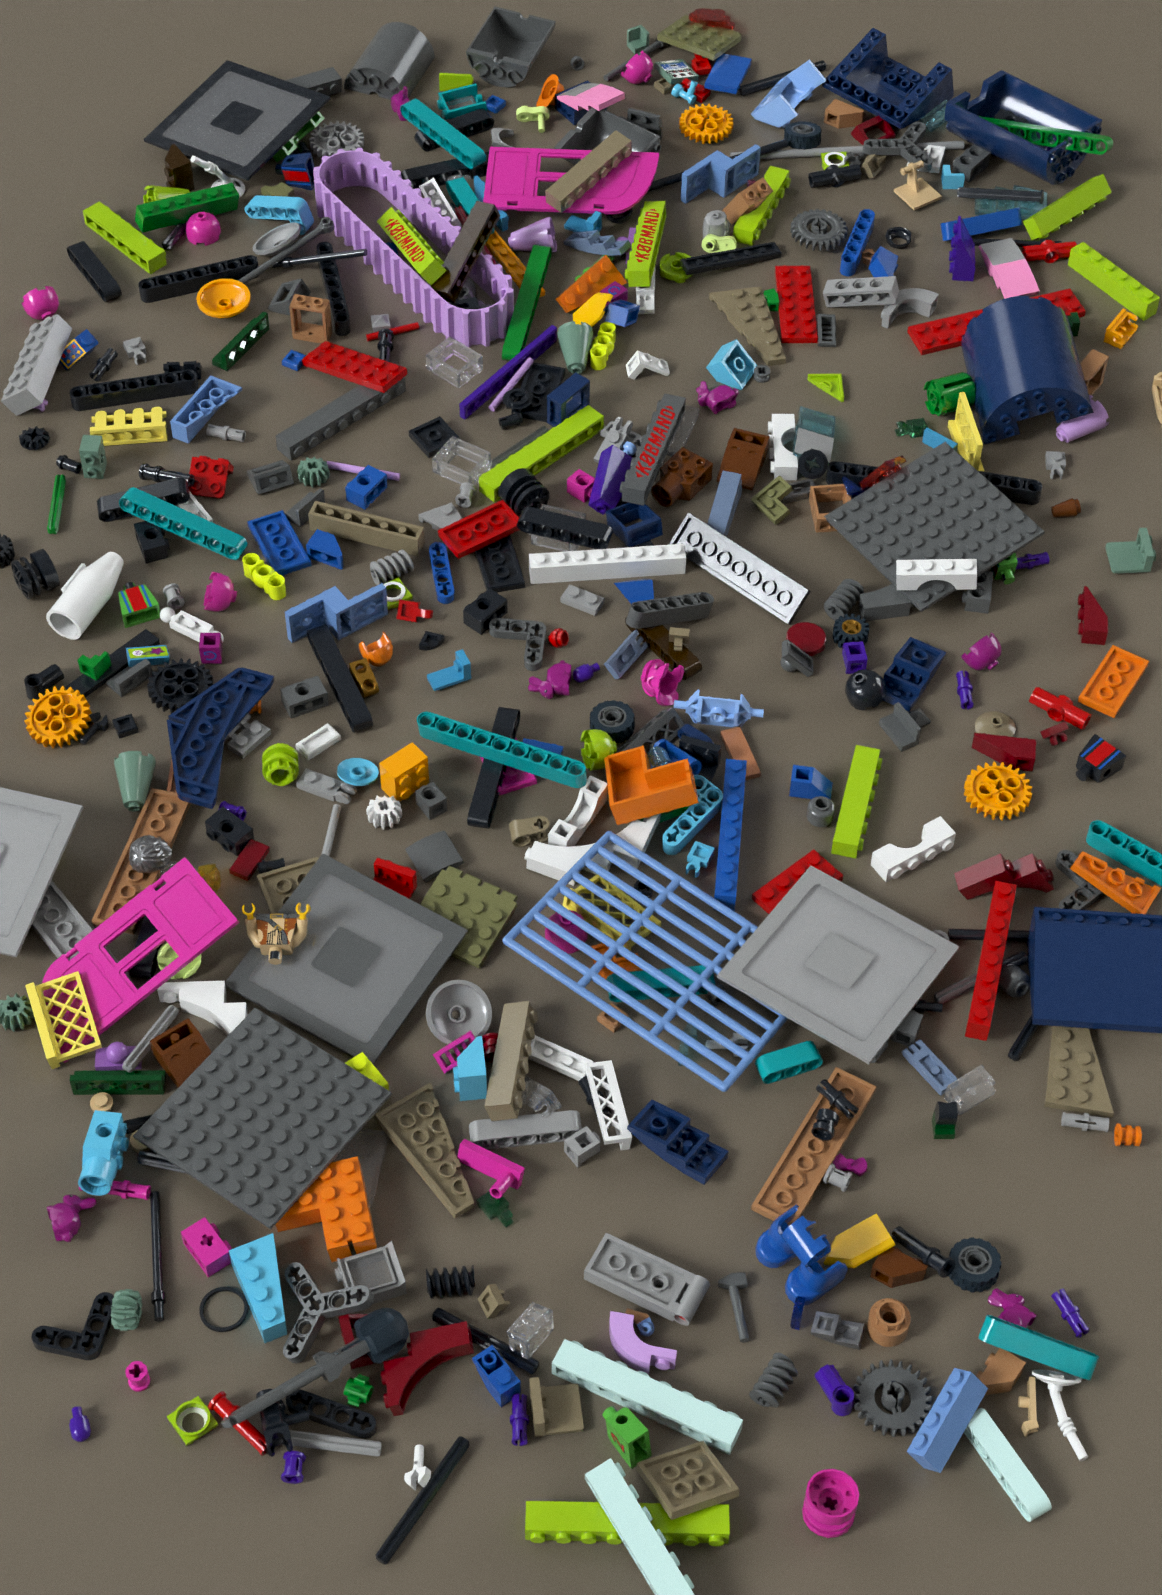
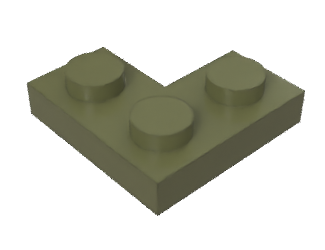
M779 475L753 496L751 502L770 521L777 525L790 514L789 509L780 501L793 491L792 486Z

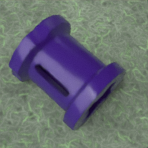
M287 1451L283 1454L285 1467L284 1472L281 1474V1480L291 1484L301 1483L304 1478L301 1474L302 1464L306 1460V1456L299 1451Z

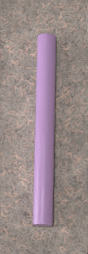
M528 357L489 405L491 411L494 412L503 401L504 394L513 389L533 364L532 358Z
M326 461L329 469L358 474L365 468ZM380 470L387 474V479L399 481L400 473Z

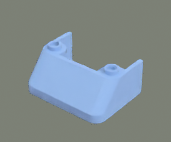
M809 59L778 81L751 115L755 120L777 128L781 126L785 128L791 122L790 120L798 115L794 109L803 99L807 101L813 95L811 92L824 83L826 79Z

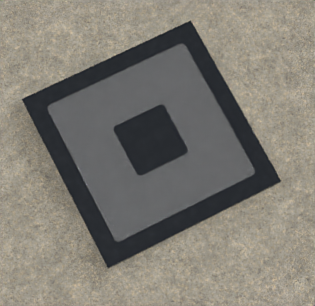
M227 60L144 138V142L169 151L172 144H175L188 159L196 156L206 162L210 161L218 165L221 171L249 181L331 98L322 93Z

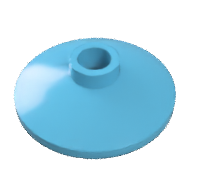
M362 758L346 759L337 767L338 777L345 783L354 786L369 785L376 781L379 774L378 768L374 763Z

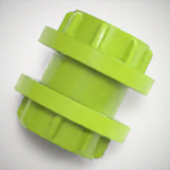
M277 743L268 747L262 755V774L264 778L276 786H285L293 782L299 774L297 751L288 744Z

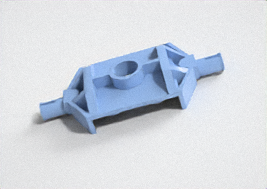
M697 690L689 698V701L674 700V709H686L685 713H688L696 724L734 728L740 726L741 728L748 719H751V716L763 718L764 709L750 707L743 694L740 695V700L699 696L700 690Z

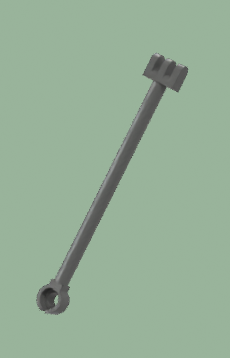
M329 217L322 218L320 225L317 226L318 228L238 281L243 284L248 283L320 234L331 233L335 228L333 220Z

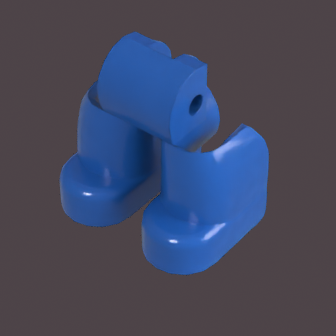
M796 1204L776 1218L770 1228L759 1237L755 1252L759 1262L769 1268H779L797 1256L801 1261L800 1265L788 1275L785 1283V1293L793 1303L804 1306V1304L814 1303L844 1280L848 1268L844 1263L837 1261L824 1271L817 1261L831 1252L827 1235L823 1234L814 1240L810 1230L817 1223L815 1221H807L804 1216H801L788 1226L787 1223L794 1218L799 1206Z

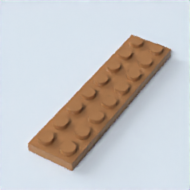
M151 788L93 916V926L98 927L145 888L158 880L163 868L152 873H138L130 865L129 849L135 840L145 835H151L156 838L160 837L172 848L191 805L189 802L180 800L177 793ZM140 920L123 933L134 935Z
M836 1067L828 1082L838 1091L845 1093V1097L858 1107L857 1114L848 1109L854 1115L852 1119H848L836 1107L833 1108L829 1101L820 1093L754 1200L751 1210L774 1221L797 1204L799 1206L794 1218L787 1223L788 1226L800 1218L823 1181L828 1167L831 1163L833 1164L834 1159L839 1154L876 1092V1086ZM823 1108L833 1110L840 1117L838 1125L834 1127V1137L829 1141L820 1140L811 1133L813 1124L817 1122V1112Z

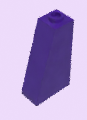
M611 445L601 452L588 506L602 515L607 510L615 508L621 499L620 485L622 481L625 482L627 469L630 470L632 460L631 456L615 445Z

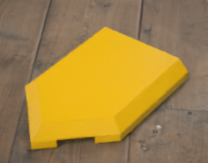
M600 292L594 294L573 313L575 324L581 325V322H585L593 327L602 319L605 313L603 310L607 302L611 301L613 295Z
M876 1213L836 1235L831 1244V1252L827 1254L823 1263L824 1265L832 1266L839 1261L844 1263L847 1268H856L895 1246V1243Z

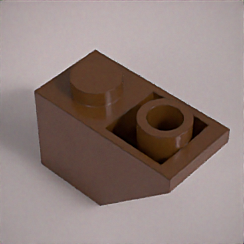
M891 1247L878 1255L872 1266L870 1277L890 1288L923 1281L928 1266L923 1264L920 1259L904 1254L897 1247Z

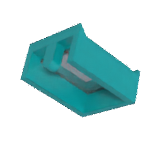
M476 83L438 93L439 100H437V106L439 110H442L444 120H449L482 108L487 111L486 102L483 101L482 95L478 94Z

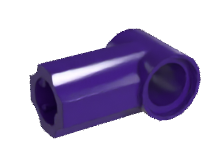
M827 1364L821 1367L815 1373V1378L831 1402L832 1411L839 1416L849 1415L853 1410V1390L844 1383L834 1365ZM843 1398L846 1399L847 1402H839L838 1399Z

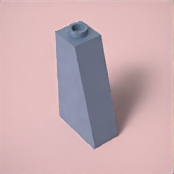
M722 471L707 523L725 536L728 535L742 494L741 474Z

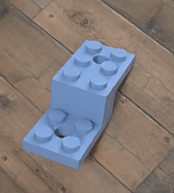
M755 144L733 160L717 150L682 173L681 201L686 204L707 189H711L724 198L759 175L761 147Z
M381 583L348 600L334 586L285 611L288 639L293 643L307 636V630L326 624L330 632L340 640L388 615L386 587Z

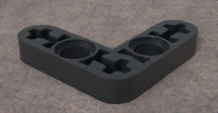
M102 1292L95 1297L82 1333L50 1326L37 1327L31 1336L35 1348L40 1351L83 1360L96 1359L102 1351L111 1326L112 1317L110 1315L114 1296L109 1292ZM106 1301H109L110 1305L105 1306L103 1311L104 1315H102L101 1304H104ZM96 1321L104 1323L103 1328L99 1331L91 1329V1325ZM44 1334H47L48 1339L40 1342L38 1337L42 1338ZM90 1337H92V1338H94V1339H93L94 1349L91 1348V1349L89 1350V1352H86L85 1347H89V1346H90V1343H91V1338H90ZM65 1338L73 1340L72 1345L68 1348L60 1346V1342Z

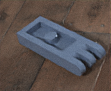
M634 630L604 663L614 679L621 678L648 647L646 642L641 644L644 640L642 636L636 638L639 635L637 630Z
M919 1039L915 1042V1045L911 1044L908 1046V1049L905 1048L901 1051L905 1059L940 1096L958 1085L959 1080L922 1040Z

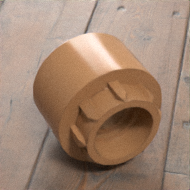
M892 1298L881 1299L874 1303L870 1309L867 1322V1332L870 1338L875 1343L884 1347H894L901 1344L907 1337L911 1322L908 1308L902 1302Z

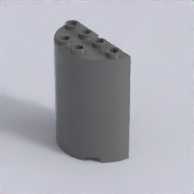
M494 7L466 51L471 68H475L480 74L479 77L489 84L498 87L515 86L526 77L552 34L556 21L533 15L524 18L520 12Z
M401 22L387 23L377 31L347 75L344 89L369 95L371 92H376L379 97L391 100L393 95L403 90L404 86H407L409 98L435 58L433 47L425 35L416 27Z
M592 107L577 122L575 130L571 129L557 143L554 149L593 150L616 130L631 140L632 152L659 153L661 144L660 136L604 109L598 111ZM562 158L574 165L581 161V159Z

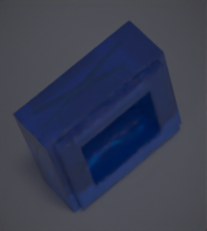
M796 1297L790 1323L793 1329L799 1330L806 1300L804 1297Z

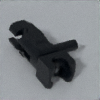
M269 1388L258 1392L256 1399L272 1389ZM281 1399L259 1412L269 1456L273 1457L275 1455V1447L278 1445L286 1446L289 1452L293 1450L288 1426L309 1421L308 1410L292 1415L285 1414L286 1406Z

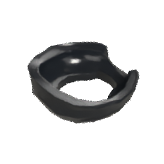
M631 208L623 212L622 214L625 215L623 217L613 218L612 214H606L609 221L622 224L630 219L633 209Z
M903 227L889 228L885 235L886 242L890 247L896 249L906 248L911 242L912 233ZM894 238H902L907 243L895 244L892 240Z

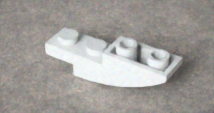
M655 268L650 287H636V304L640 305L638 314H655Z

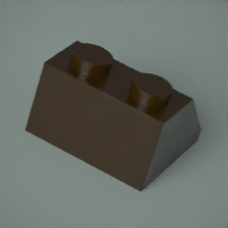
M172 144L164 160V172L167 176L166 186L192 191L195 188L191 161L175 144Z

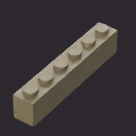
M617 130L614 131L545 190L546 203L560 213L571 207L572 203L581 198L587 190L593 188L601 178H604L608 172L616 168L623 159L630 156L632 153L631 140Z
M319 501L314 502L308 513L309 527L312 531L318 529L329 532L336 537L397 552L404 550L407 554L419 556L425 544L424 527Z
M530 1001L507 1003L503 1007L484 1105L491 1121L517 1119L519 1109L522 1108V1091H525V1075L529 1070L528 1058L532 1054L531 1042L535 1037L534 1025L538 1021L537 1011L532 1008Z

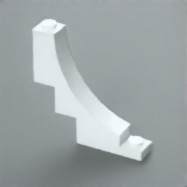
M661 813L644 818L643 822L639 820L632 821L616 835L645 853L660 822ZM535 841L532 848L528 847L524 859L527 860L526 869L560 880L595 843L566 847ZM611 841L604 846V848L638 869L641 860ZM598 853L591 859L607 871H609L612 862ZM584 867V868L582 869V870L591 872V873H593V874H596L595 872L591 871V870L588 869L587 867ZM572 879L568 884L574 886L576 881Z
M225 981L165 982L157 989L160 1002H180L182 1012L196 1015L211 1022L227 1036L248 1015L246 1002L226 1003L227 991Z

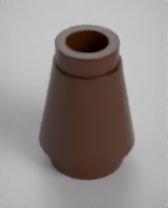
M1071 498L1052 506L1051 511L1054 518L1075 517L1081 513V507L1078 499Z

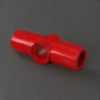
M1045 240L1041 245L1024 246L1022 254L1026 261L1044 260L1046 263H1054L1059 258L1069 257L1071 248L1077 246L1076 241L1055 243L1053 240Z
M1036 687L1030 696L1029 702L1047 711L1048 716L1054 721L1060 722L1064 720L1084 730L1091 719V714L1074 706L1072 700L1065 695L1057 697L1040 687Z

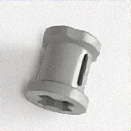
M468 482L462 483L460 493L455 498L456 504L460 507H470L472 496L477 492L476 487Z
M175 583L166 585L163 588V594L167 597V606L173 610L181 608L185 603L184 598L180 595L179 585Z
M831 1163L825 1173L823 1183H831L845 1192L853 1173L843 1172L835 1168V1165Z

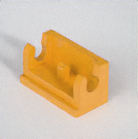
M1123 308L1106 328L1103 342L1122 349L1138 329V325L1132 323L1130 319L1137 321L1138 317Z

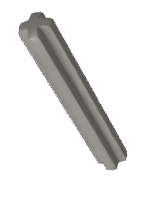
M173 1005L167 1007L123 1062L122 1068L128 1073L134 1071L150 1051V1040L165 1032L177 1017L179 1012L177 1007Z
M289 1430L293 1446L370 1456H380L382 1450L380 1441Z

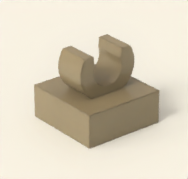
M876 154L869 155L863 162V166L860 167L861 174L866 173L868 179L874 178L882 169Z
M670 627L669 642H674V650L682 651L683 643L689 644L690 629Z
M496 1284L488 1285L478 1298L487 1319L495 1318L500 1311L505 1310L510 1304L509 1301H504L502 1296L505 1292L504 1290H499Z

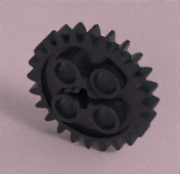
M180 658L179 663H176L173 659L172 664L169 665L164 662V668L158 666V672L152 671L153 677L148 678L149 683L147 687L152 704L156 703V708L162 707L163 712L170 709L172 714L175 710H178L214 684L210 670H205L204 664L199 666L198 661L191 664V659L183 662V659Z

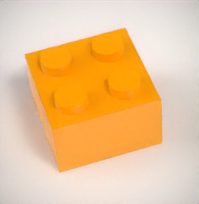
M413 742L379 763L381 789L389 797L394 796L395 800L399 802L406 800L421 786L429 783L428 757Z

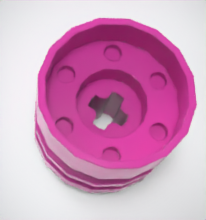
M825 1469L814 1474L808 1481L802 1515L805 1524L815 1534L826 1538L839 1537L848 1532L853 1525L859 1500V1491L852 1477L840 1470Z

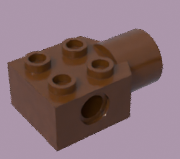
M682 447L660 468V480L651 489L654 500L663 507H670L677 499L690 501L712 480L713 463Z

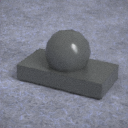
M788 639L783 641L781 667L787 672H793L798 669L807 677L813 675V658Z

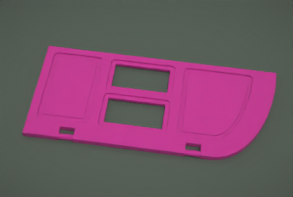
M490 147L483 202L494 204L497 210L559 212L546 203V196H537L539 181L556 182L565 173L540 172L541 157L582 160L592 150ZM632 152L629 157L623 159L616 168L608 172L593 188L587 190L581 198H578L572 203L571 207L565 209L562 213L593 214L595 211L604 214H619L631 209L639 203L649 190L657 171L659 153Z
M184 857L165 872L155 883L145 888L76 943L75 947L56 959L46 971L42 983L79 971L96 1029L100 1036L240 922ZM163 882H166L164 886H162L159 890L155 891V889L158 886H160ZM146 915L158 931L116 963L105 947ZM167 941L179 957L137 990L125 973ZM79 951V953L75 957H73L70 961L68 960L69 957H71L74 953ZM77 980L68 982L64 988L73 991L77 985ZM53 988L44 990L43 995L52 999L57 990ZM61 992L56 1001L65 1004L70 995ZM74 998L70 1007L79 1009L83 1000ZM53 1005L49 1014L57 1017L62 1008ZM67 1010L62 1020L71 1022L75 1013ZM80 1016L75 1025L84 1028L89 1020ZM59 1023L54 1032L62 1036L67 1026ZM72 1029L67 1038L76 1041L81 1032ZM86 1034L81 1044H90L94 1037ZM64 1042L60 1048L61 1054L69 1052L73 1045Z

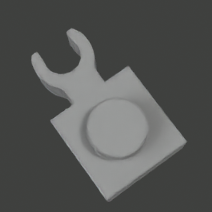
M140 337L123 341V347L128 357H134L136 365H139V359H143L145 363L147 362L146 348Z
M1046 451V470H1051V479H1053L1054 474L1059 475L1060 480L1062 479L1063 470L1065 471L1066 467L1065 452Z

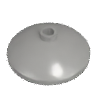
M295 222L286 223L270 230L253 245L254 253L259 256H275L297 240L301 231L299 224Z
M466 980L445 982L437 987L428 999L426 1006L427 1024L433 1035L447 1045L469 1030L472 1031L475 1038L483 1036L491 1024L492 1008L485 992L472 982ZM453 1011L458 1012V1019L453 1018ZM468 1038L464 1040L467 1046L471 1044Z

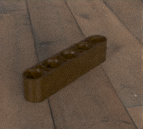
M627 625L631 632L634 630L639 632L637 637L642 636L644 639L642 642H646L648 648L664 663H669L671 670H674L679 665L683 666L682 680H687L702 671L700 660L686 646H682V651L674 650V642H669V631L663 625L639 629Z

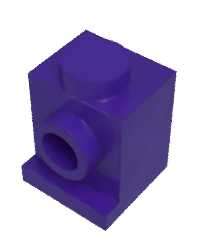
M863 641L843 643L842 656L846 674H853L858 670L866 669L868 659Z

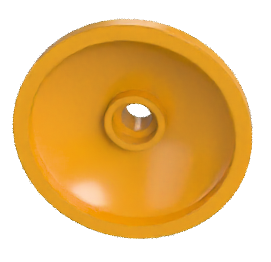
M217 279L205 284L198 291L196 299L199 309L204 314L214 318L225 319L242 313L249 306L251 296L249 289L242 282L234 279Z

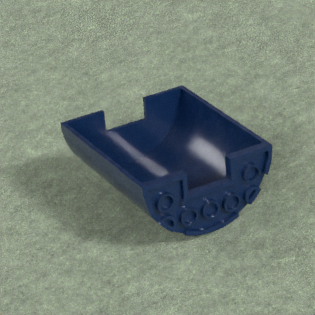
M1003 70L983 81L980 96L969 102L971 94L965 91L948 101L945 108V120L948 122L946 128L949 132L1052 185L1063 183L1068 177L1071 178L1087 153L1066 150V141L1047 151L1044 149L1046 146L1035 145L979 116L994 118L1002 108L1013 112L1014 115L1020 118H1025L1029 124L1098 135L1102 130V119ZM1036 132L1037 137L1040 139V133ZM1052 134V138H1055L1057 140V137L1054 134ZM1068 137L1069 142L1073 144V139ZM1085 139V145L1089 146V141Z
M1026 295L1009 297L985 307L978 317H973L968 323L967 330L962 336L961 347L967 374L972 377L976 385L974 404L984 445L1019 435L1020 431L1017 421L1054 411L1057 423L1094 413L1070 323L1060 306L1057 307L1050 300L1042 297L1038 299L1029 298Z

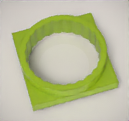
M846 152L821 153L823 169L826 170L830 165H838V167L849 166L848 162L844 163V158L847 155ZM839 159L842 162L839 164H833L828 160Z
M399 577L383 584L386 590L390 588L401 590V594L397 597L387 596L388 609L398 608L399 599L408 601L413 599L412 594Z
M199 1396L191 1401L182 1403L174 1412L167 1416V1419L186 1446L218 1426L217 1421ZM189 1413H199L204 1418V1426L197 1432L188 1433L182 1427L183 1418Z

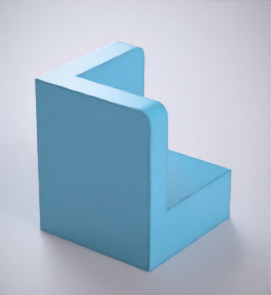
M943 165L941 174L942 189H958L963 187L965 174L951 173L950 165Z

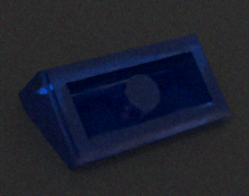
M842 477L847 494L852 498L865 491L852 480Z

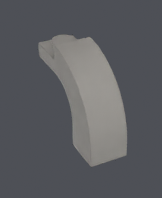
M920 288L899 290L896 303L884 305L881 313V326L888 329L897 316L908 312L918 313L929 318L937 308L939 294Z

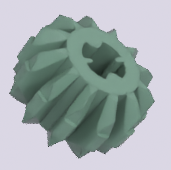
M315 456L312 459L307 457L305 461H300V465L297 468L300 482L304 483L305 486L311 485L312 488L314 485L320 487L321 483H326L330 475L327 462L323 461L322 458L316 459Z
M16 993L14 997L7 995V1000H0V1025L2 1024L5 1030L11 1028L15 1032L19 1027L24 1030L25 1024L31 1025V1019L34 1018L30 1000L25 995L20 997Z
M125 1289L116 1291L114 1294L110 1316L112 1317L111 1323L115 1329L128 1331L137 1329L142 1313V1297L138 1291Z

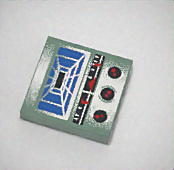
M683 59L660 61L654 64V68L669 84L681 83L685 78L690 81H698L699 75Z

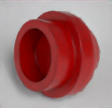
M562 628L554 629L547 637L548 641L556 648L566 646L569 641L568 632Z

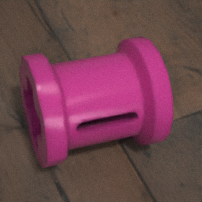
M141 1361L131 1362L125 1371L129 1387L135 1392L144 1391L148 1388L151 1381L147 1366Z

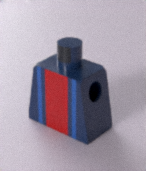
M311 153L287 155L282 164L276 165V174L284 175L288 186L306 190H313L314 188L313 169L315 166Z

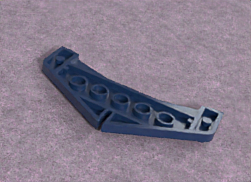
M237 668L168 716L167 727L176 792L180 800L213 809L217 801L224 740L271 689L274 683V676L247 668Z

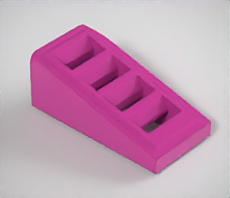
M471 1030L433 1054L444 1074L457 1066V1060H454L449 1050L453 1048L456 1055L459 1056L461 1052L456 1045L460 1043L465 1050L467 1045L464 1040L468 1038L470 1043H472L475 1039ZM443 1053L446 1054L451 1062L448 1066L441 1056Z

